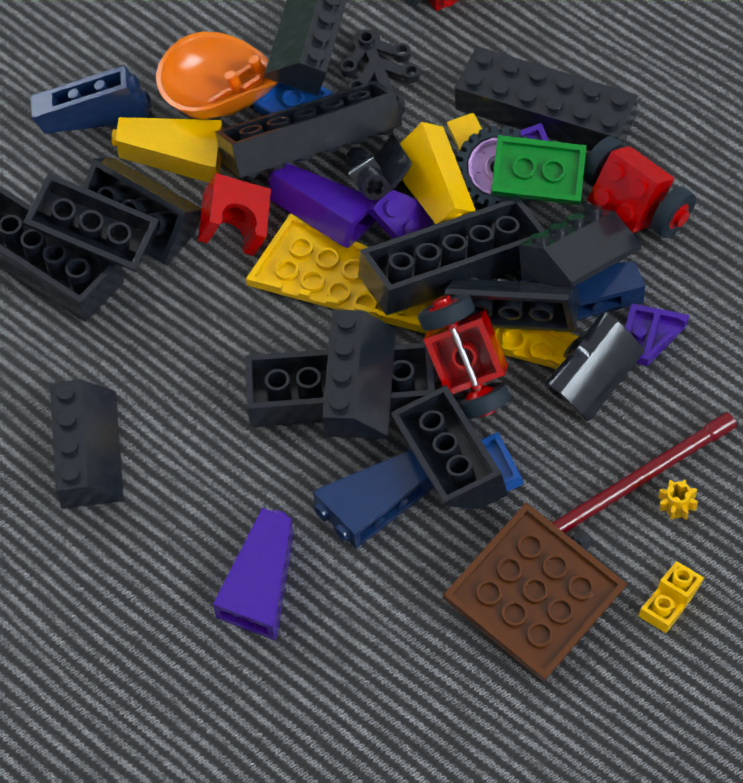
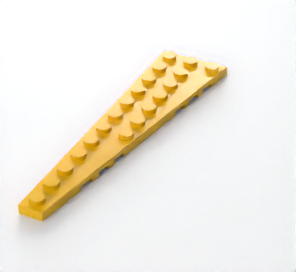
M289 214L246 278V284L250 287L335 310L365 311L387 324L427 334L428 331H424L421 327L418 314L425 308L433 305V301L439 299L436 298L386 316L358 276L360 250L368 248V246L355 242L349 248L343 247L293 214ZM493 328L504 355L557 369L565 360L563 354L567 347L579 337L569 332Z

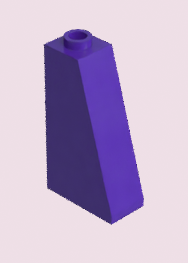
M286 163L287 165L282 169L273 170L268 178L267 185L271 189L270 200L343 247L349 248L374 225L375 219L367 212V209L375 200L368 199L362 192L289 163Z
M265 508L261 509L213 603L217 619L274 641L278 635L294 534L292 519L284 512L279 510L270 511Z

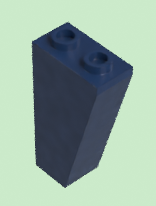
M125 65L31 95L32 119L44 134L118 125L119 117L150 118L149 108L152 107L149 93L141 89L137 76L135 74L131 75Z
M617 262L577 285L580 299L577 320L599 315L602 312L606 313L629 307L631 303H644L645 284L636 262ZM518 278V282L529 281L522 278Z
M409 450L318 488L313 492L315 503L313 508L322 521L326 522L328 520L334 526L335 533L343 542L349 541L357 549L434 487L412 450Z

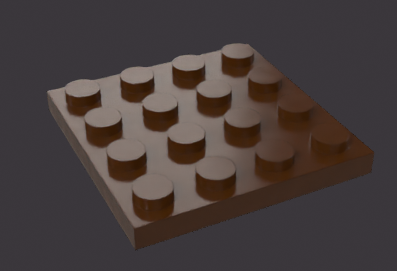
M526 502L443 594L442 599L542 682H545L622 593L627 583Z

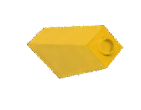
M119 117L117 129L112 130V145L117 146L119 158L209 183L215 173L220 174L222 158L215 131L223 129L222 120Z
M421 122L400 143L412 161L402 181L435 224L476 211L444 127Z

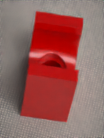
M215 173L203 192L198 241L208 244L221 223H229L239 229L243 235V253L254 256L267 237L271 189Z

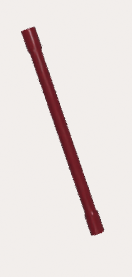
M725 412L704 425L695 434L552 523L564 533L570 531L708 443L714 442L737 427L735 419L730 413Z

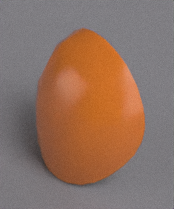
M206 31L189 34L174 43L162 57L156 73L157 88L162 98L185 115L201 120L234 115L254 104L278 82L263 78L268 59L259 50L234 36Z

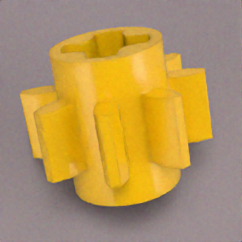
M669 480L668 489L659 490L658 498L662 500L659 510H666L671 520L681 517L686 520L689 510H697L698 501L695 500L697 489H690L686 484V480L682 482Z

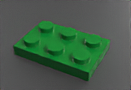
M498 135L491 195L580 205L587 145Z

